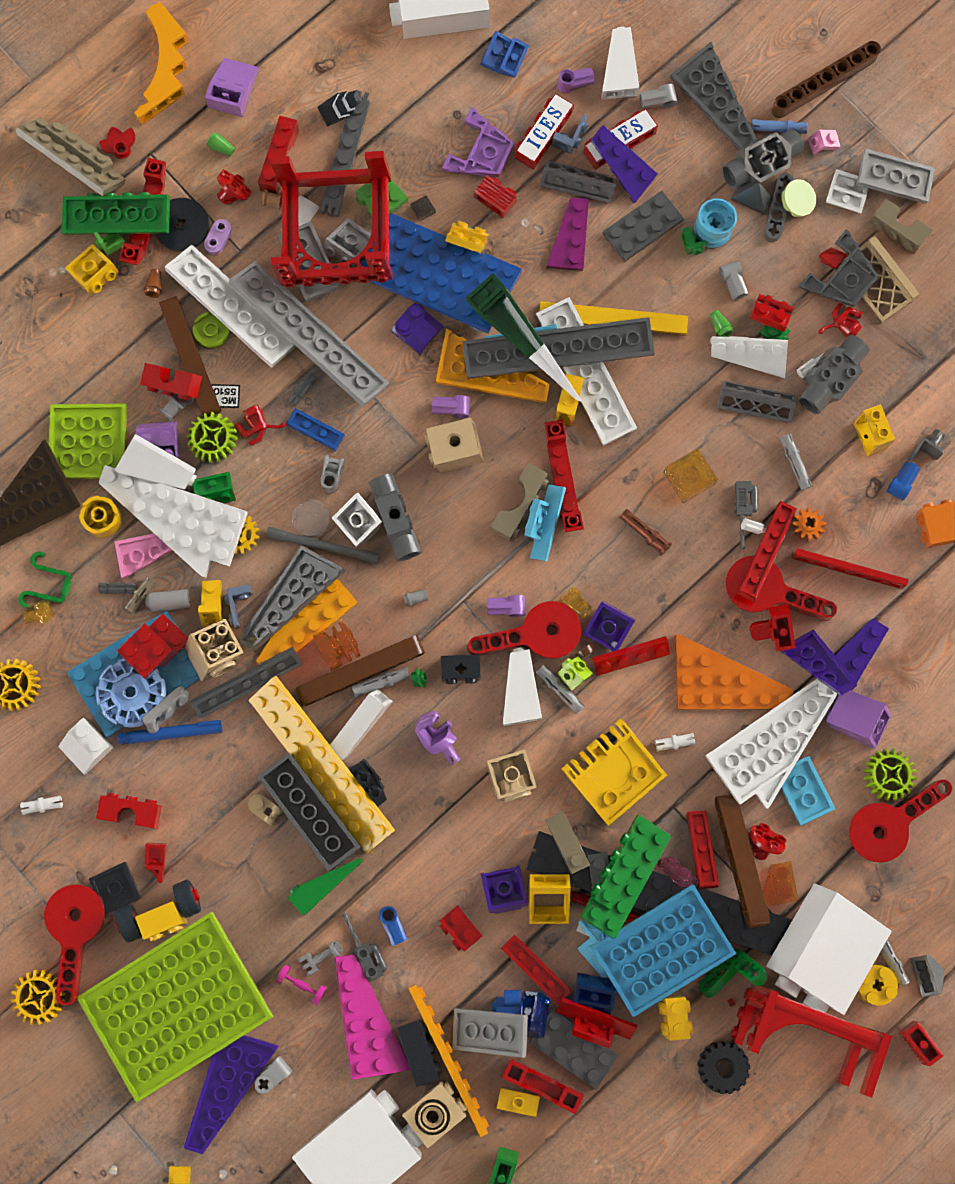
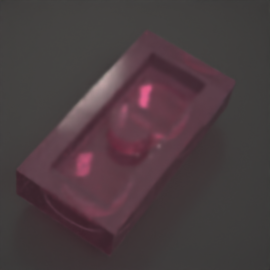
M672 856L659 858L657 866L681 888L688 887L691 884L696 886L698 879L677 858Z

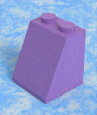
M851 690L842 696L837 694L834 699L835 704L833 708L829 709L826 715V722L829 727L876 750L892 716L886 704Z

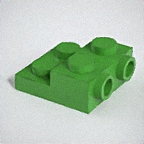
M391 179V182H388L389 214L394 213L408 201V197ZM368 183L356 190V200L362 207L365 206L368 209V214L372 218V185Z

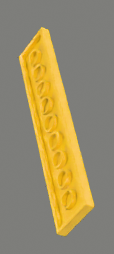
M278 677L271 678L249 699V702L285 749L298 762L364 852L368 854L391 835L395 829Z

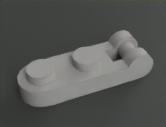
M178 687L164 698L159 705L150 710L143 717V722L148 732L156 733L162 722L170 718L181 706H184L189 700V692L183 687Z

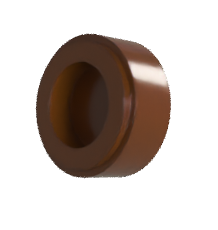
M590 643L575 654L581 659L594 651L595 648Z

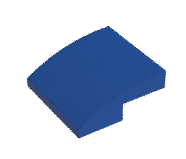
M495 31L480 65L515 78L529 45L515 37L511 40Z

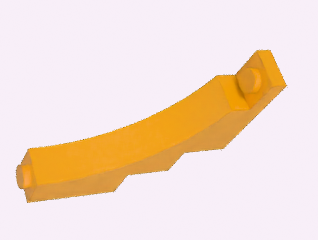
M160 1L157 4L151 5L145 11L148 21L153 26L158 37L159 60L153 80L143 94L146 104L139 106L134 112L141 126L185 95L183 86L175 76L187 68L185 60L177 50L189 41L185 31Z

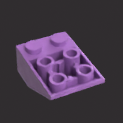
M224 58L210 81L205 96L208 108L243 117L259 67Z
M177 421L139 424L137 426L136 435L180 459Z

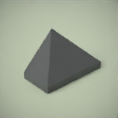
M746 182L736 188L731 200L765 215L772 196L760 183Z
M929 954L910 958L922 998L940 995L945 969Z

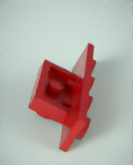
M565 998L561 999L555 1011L557 1014L574 1019L571 1035L606 1048H610L613 1034L630 1040L637 1029V1024Z

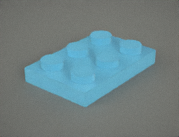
M807 756L797 761L782 785L781 790L799 826L836 808L810 757Z

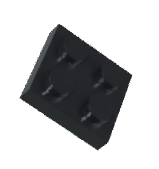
M123 862L89 878L92 889L103 902L105 915L142 898L127 862Z

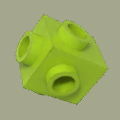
M579 656L573 660L568 658L561 664L563 668L558 672L563 682L571 690L577 688L593 674Z

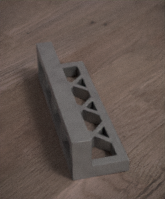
M547 160L543 169L540 186L611 203L617 177Z
M722 380L717 408L791 423L796 406V395ZM724 395L733 397L735 400L730 405L722 403ZM750 400L753 406L743 408L741 402ZM765 403L769 404L772 409L763 412L759 406ZM783 407L790 409L788 417L780 415L777 410Z

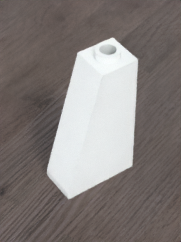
M617 27L612 30L601 96L602 100L638 96L639 81L631 27Z
M136 434L114 470L118 473L185 489L187 485L191 486L196 478V475H194L196 469Z
M524 647L513 649V652L510 653L503 727L542 719L530 650H525Z
M380 690L368 694L330 744L341 760L348 758L393 702Z

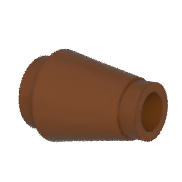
M159 269L150 270L144 286L145 295L150 298H158L162 293V278Z

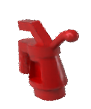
M839 302L832 311L834 323L822 327L818 333L822 334L824 330L835 327L846 337L849 335L857 336L863 326L859 324V321L847 316L852 315L860 319L863 312L848 306L838 317L837 312L843 306Z
M254 405L243 411L244 420L251 429L246 431L240 422L236 423L234 428L243 439L259 433L257 438L248 442L250 446H253L262 441L267 428H284L286 423L267 425L262 409L258 405Z

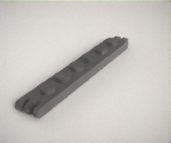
M367 92L364 93V97L355 107L356 109L346 118L331 171L351 170L371 103V100H368L369 93ZM347 185L326 187L320 208L321 214H324L325 209L328 208L327 215L331 216L334 209V217L339 216Z

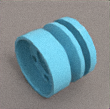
M714 198L706 201L701 206L694 223L693 232L696 234L697 241H706V247L718 248L726 244L737 222L735 208L723 199Z

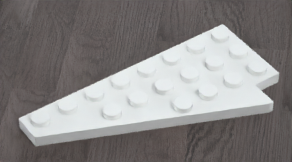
M104 466L99 484L202 577H207L212 561L230 566L248 514L247 511L165 484L114 471L115 468Z
M816 679L705 755L739 805L753 795H756L765 809L770 807L837 696L836 692Z

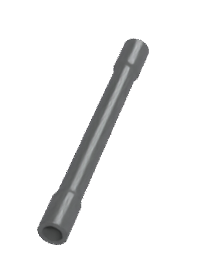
M268 527L266 538L286 541L331 552L377 565L379 560V553L313 539L273 527Z

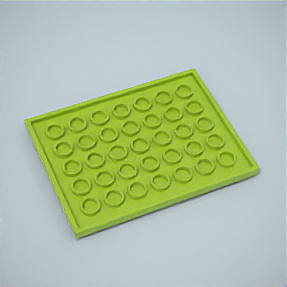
M213 912L205 915L77 997L136 1103L274 1017Z

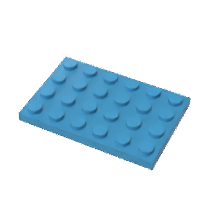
M164 611L163 614H165L174 623L168 611ZM160 615L145 624L150 626ZM139 628L67 672L107 738L123 729L124 725L119 723L116 725L104 717L101 707L97 705L96 687L99 686V678L103 671L109 665H114L118 663V660L123 659L117 650ZM184 648L164 668L160 665L157 667L161 678H164L166 684V697L176 688L183 687L187 689L200 680ZM122 669L117 671L118 676L124 673ZM153 678L147 679L149 685L154 683ZM108 682L106 689L111 690L113 683ZM127 688L126 696L133 697L136 693L135 688ZM151 694L149 701L154 702L156 695ZM112 699L107 702L109 707L114 705ZM143 708L137 711L139 716L146 713ZM122 710L120 715L126 717L127 712Z
M694 884L689 885L623 926L615 939L607 936L590 946L633 1017L736 954Z

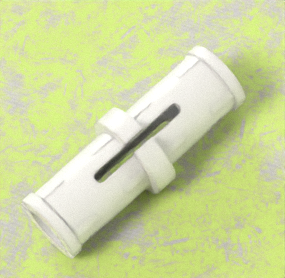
M694 734L671 735L670 738L654 740L656 751L678 750L679 747L695 745Z
M59 795L46 799L41 797L35 801L21 802L20 808L29 807L28 809L21 810L22 815L39 811L44 813L49 809L62 808L63 802L54 804L56 801H62V798Z

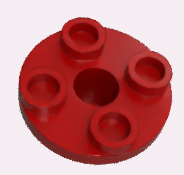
M223 169L217 176V180L222 186L217 193V197L222 203L231 205L237 199L245 201L251 196L252 191L245 185V179L241 175H233Z
M760 823L750 828L749 837L754 842L751 849L756 859L766 860L770 853L779 855L784 852L787 841L784 836L770 830V827L765 823Z

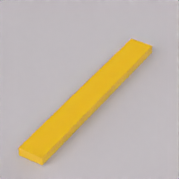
M540 301L539 311L556 303ZM574 305L584 325L650 317L651 332L687 335L688 316Z

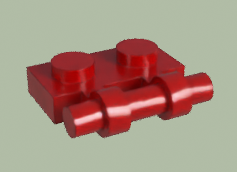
M759 294L757 298L759 302L755 303L750 319L785 332L794 307L788 305V302L772 299L770 295L764 296Z

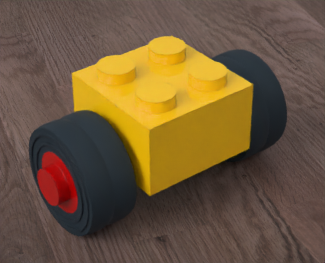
M189 879L173 885L175 901L139 916L132 904L117 908L115 910V924L124 940L129 943L143 937L144 940L150 939V942L164 938V933L168 931L170 934L183 930V925L187 924L186 918L201 912L200 895L197 889H194Z

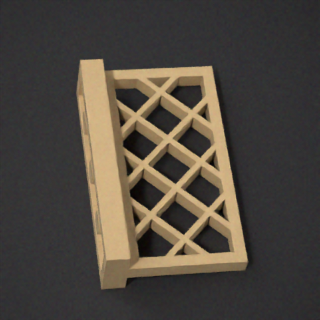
M874 236L859 249L861 252L868 249L872 254L871 261H869L871 266L872 264L880 265L883 269L882 275H878V278H881L880 288L871 287L869 289L879 291L878 301L870 300L867 297L868 291L862 298L880 322L883 323L906 305L918 299L919 292L876 236ZM883 279L892 280L894 283L893 290L882 288ZM881 292L892 293L891 302L880 301ZM894 294H902L906 301L902 304L893 303ZM879 304L890 306L889 313L882 316L878 311Z

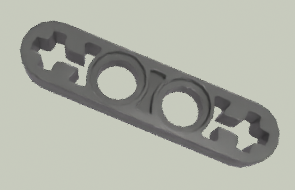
M789 173L780 174L776 181L764 232L765 239L769 242L778 241L783 231L787 211L783 203H779L776 200V197L782 194L783 179L787 180V184L794 181L793 176ZM779 212L782 218L776 220L773 218L772 213ZM773 225H777L775 229V236L771 235Z

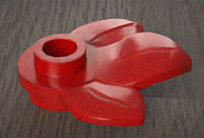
M110 127L108 139L101 140L100 146L104 152L114 154L118 159H125L130 155V147L135 143V132L132 128H128L123 133L115 127ZM121 149H125L124 152L119 153Z

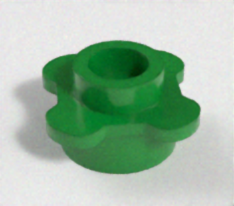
M415 669V672L411 673L413 685L425 688V683H427L426 673L422 669Z

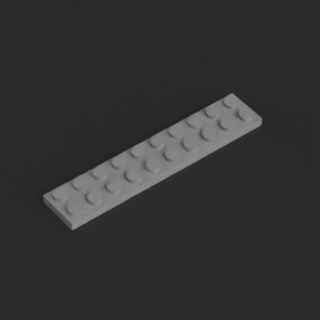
M256 261L229 279L228 284L362 407L388 387L389 382Z

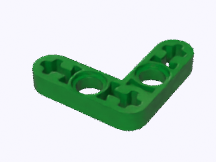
M734 949L736 954L717 965L702 980L699 990L705 997L711 998L737 972L755 986L764 984L768 974L761 965L742 950ZM751 964V965L749 966V968H747L746 970H744V968H745L747 965Z

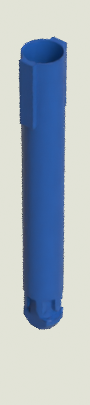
M221 720L160 727L156 733H149L147 729L125 732V734L121 732L117 738L118 743L124 745V743L134 744L222 733Z

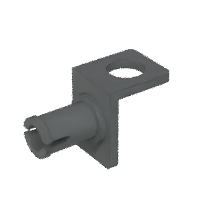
M935 429L929 440L923 437L907 460L910 461L919 449L938 460L945 452L942 448L938 447L945 434L941 432L940 436H938L941 430Z

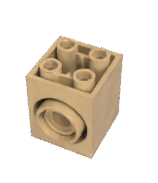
M471 417L426 429L428 435H425V441L432 452L429 453L431 465L433 464L434 468H437L440 473L484 462L477 428Z
M226 619L190 634L184 647L201 682L211 677L221 676L233 669L244 653Z
M525 749L487 761L486 765L498 802L518 800L531 795V792L536 790L537 786Z
M440 1080L403 1110L402 1116L427 1148L466 1117L465 1110L467 1108L460 1097L458 1099L455 1098L453 1095L454 1089L448 1081L444 1083ZM429 1111H436L439 1116L431 1119L427 1113Z

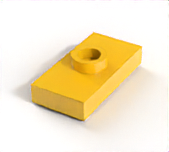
M500 1087L497 1109L536 1117L540 1096Z

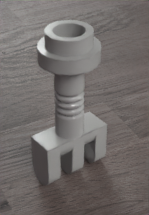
M338 941L330 942V948L319 955L312 957L309 952L297 959L299 963L307 960L308 963L301 966L303 970L309 966L312 970L305 973L307 977L320 970L317 966L318 963L332 955L335 957L340 956L343 950Z

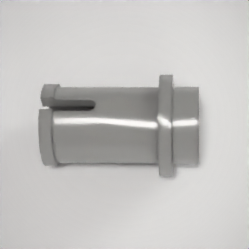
M425 589L410 594L406 592V595H403L405 605H410V607H412V604L428 601Z

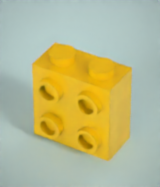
M682 995L667 996L661 1002H658L659 1013L663 1015L664 1022H661L662 1035L666 1036L670 1041L690 1039V1034L693 1033L692 1021L688 1020V1013L691 1012L689 1000Z

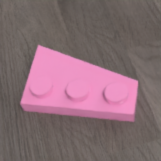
M154 533L115 541L121 579L127 578L173 550Z

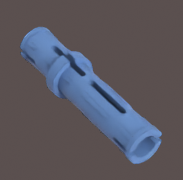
M752 119L751 125L753 131L785 133L790 129H794L799 134H806V128L808 127L807 122H791V120L786 122Z

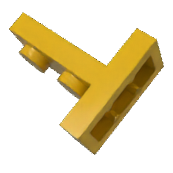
M566 374V378L580 397L584 378ZM562 388L554 421L563 419L564 425L572 427L579 401L564 388Z
M221 580L202 581L201 605L198 607V613L203 628H206L222 620Z

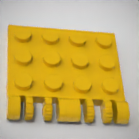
M621 718L614 724L623 736L613 726L608 728L610 733L617 739L614 744L603 733L599 736L608 747L607 750L597 739L586 747V750L595 759L593 762L583 751L579 753L581 759L588 764L586 768L582 769L574 759L569 762L578 774L568 764L561 768L563 773L575 785L607 826L612 824L667 776Z

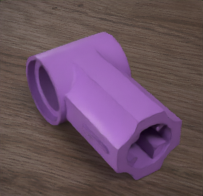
M590 67L576 71L562 70L558 78V90L562 93H569L574 88L593 85L595 83L593 69Z
M456 395L453 398L433 397L432 414L467 418L469 417L470 398L464 395Z
M511 595L508 598H488V615L525 616V596Z

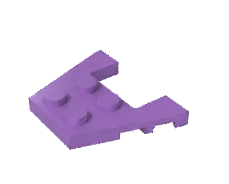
M471 107L465 119V124L481 132L468 159L465 161L448 154L442 171L500 177L514 147V142L498 128L493 127L486 118L484 119L478 114L475 108Z

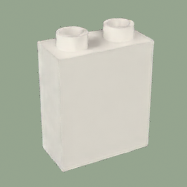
M398 0L396 3H389L392 26L402 25L404 39L489 28L488 0Z
M814 883L766 967L779 975L775 986L795 998L800 990L805 992L807 996L803 1001L804 1005L825 1013L828 1008H831L845 1015L892 931L839 893Z
M371 1088L298 1149L292 1158L312 1184H392L421 1159L422 1153L418 1147L423 1142L409 1124L402 1128L393 1117V1114L399 1110V1107L389 1093L383 1090L380 1094L376 1095Z

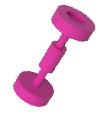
M285 964L275 982L281 985L286 978L293 982L295 987L304 992L307 990L314 994L315 997L312 1003L317 1006L327 988L321 985L318 991L308 987L309 984L287 975L290 967Z

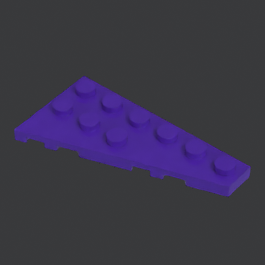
M244 1035L213 1054L183 1149L203 1154L279 1045Z

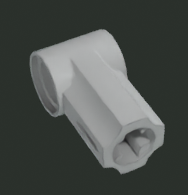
M664 84L658 89L640 92L639 94L642 109L658 106L671 108L678 103L673 84Z
M735 261L720 266L721 279L723 282H726L732 300H739L747 296L748 291L742 278L743 273L740 263Z

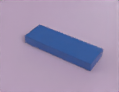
M297 408L294 409L286 423L290 428L335 452L345 437L344 433Z

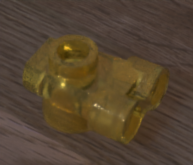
M575 587L570 588L568 593L559 600V602L569 606L579 618L588 616L592 608L581 596V592Z
M49 601L36 602L33 604L34 610L23 611L25 624L39 620V623L48 622L51 620L50 617L54 616Z

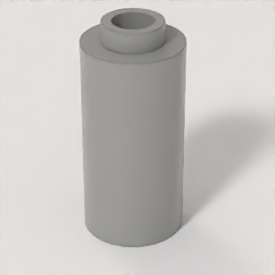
M188 589L149 593V597H146V607L150 608L151 612L185 609L191 606Z

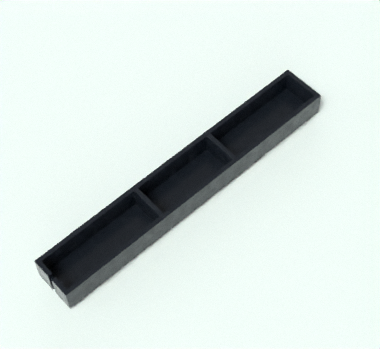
M538 831L532 848L537 851L536 853L531 852L526 870L538 874H570L553 836ZM581 846L586 857L587 855L601 853ZM589 866L570 874V885L591 892L592 884ZM652 871L633 907L647 912L691 884ZM695 886L728 941L770 956L773 955L792 919L769 912V925L748 928L740 901L706 889H698V886Z

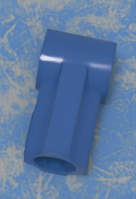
M906 461L897 477L890 483L886 492L904 501L912 488L911 485L920 471L918 465Z
M384 906L380 911L379 917L391 945L394 946L408 940L396 909L393 906ZM387 909L392 910L394 913V917L391 920L383 918L382 914Z

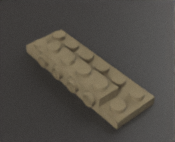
M38 118L17 127L15 134L101 196L125 184L126 179L112 169L114 163L110 157L99 153L95 146L85 143L81 136L71 133L67 126L58 122L49 124L46 120Z

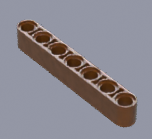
M876 41L865 43L776 97L771 109L773 116L776 118L787 116L873 64L881 51L880 44Z
M177 296L159 302L185 372L202 376L198 397L196 398L202 415L206 413L209 417L211 412H214V414L222 412Z
M414 635L295 688L302 706L305 707L425 654L418 635Z
M732 794L716 796L715 808L746 925L748 928L769 925V912L740 805Z

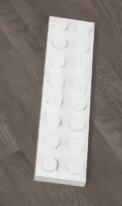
M193 245L189 246L165 266V271L271 368L296 347L228 284L229 278Z
M570 297L536 313L541 326L557 324L558 329L584 326ZM603 362L563 367L566 374L584 378L580 402L603 446L637 430V426Z

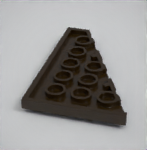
M46 439L41 442L0 497V546L81 506Z

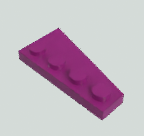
M570 198L546 268L583 271L589 199Z

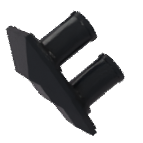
M358 90L340 92L324 101L317 108L328 127L349 117L350 113L362 101Z
M365 759L349 769L377 807L387 800L383 790L384 786L380 781L382 779Z

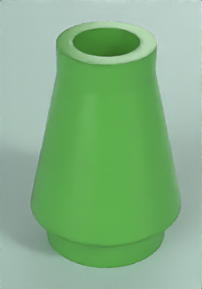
M213 132L207 141V146L211 150L228 155L229 157L232 156L235 147L219 133Z
M715 310L709 315L717 336L728 337L733 333V325L719 310Z

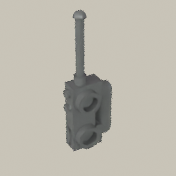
M752 481L735 482L736 502H734V506H736V510H734V513L740 519V549L742 550L745 549L744 530L741 529L742 521L745 519V516H751L752 513L758 511V487L752 485ZM748 493H750V504H748Z
M343 913L342 917H344L357 948L354 949L353 953L357 955L367 980L371 982L383 976V972L387 970V965L378 945L375 943L370 945L369 942L362 945L351 925L348 914ZM371 953H373V956L378 964V966L376 967L370 956Z

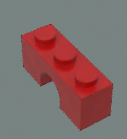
M149 363L144 364L140 385L147 386V391L158 393L159 389L163 390L162 394L172 397L176 393L179 394L178 398L189 400L190 397H198L202 376L176 370L175 378L170 382L169 375L171 369Z
M108 792L106 796L100 795L96 819L119 823L122 812L126 809H132L136 814V826L158 829L162 806L157 805L156 800L145 799V802L137 801L138 797L126 796V799L118 798L119 794Z

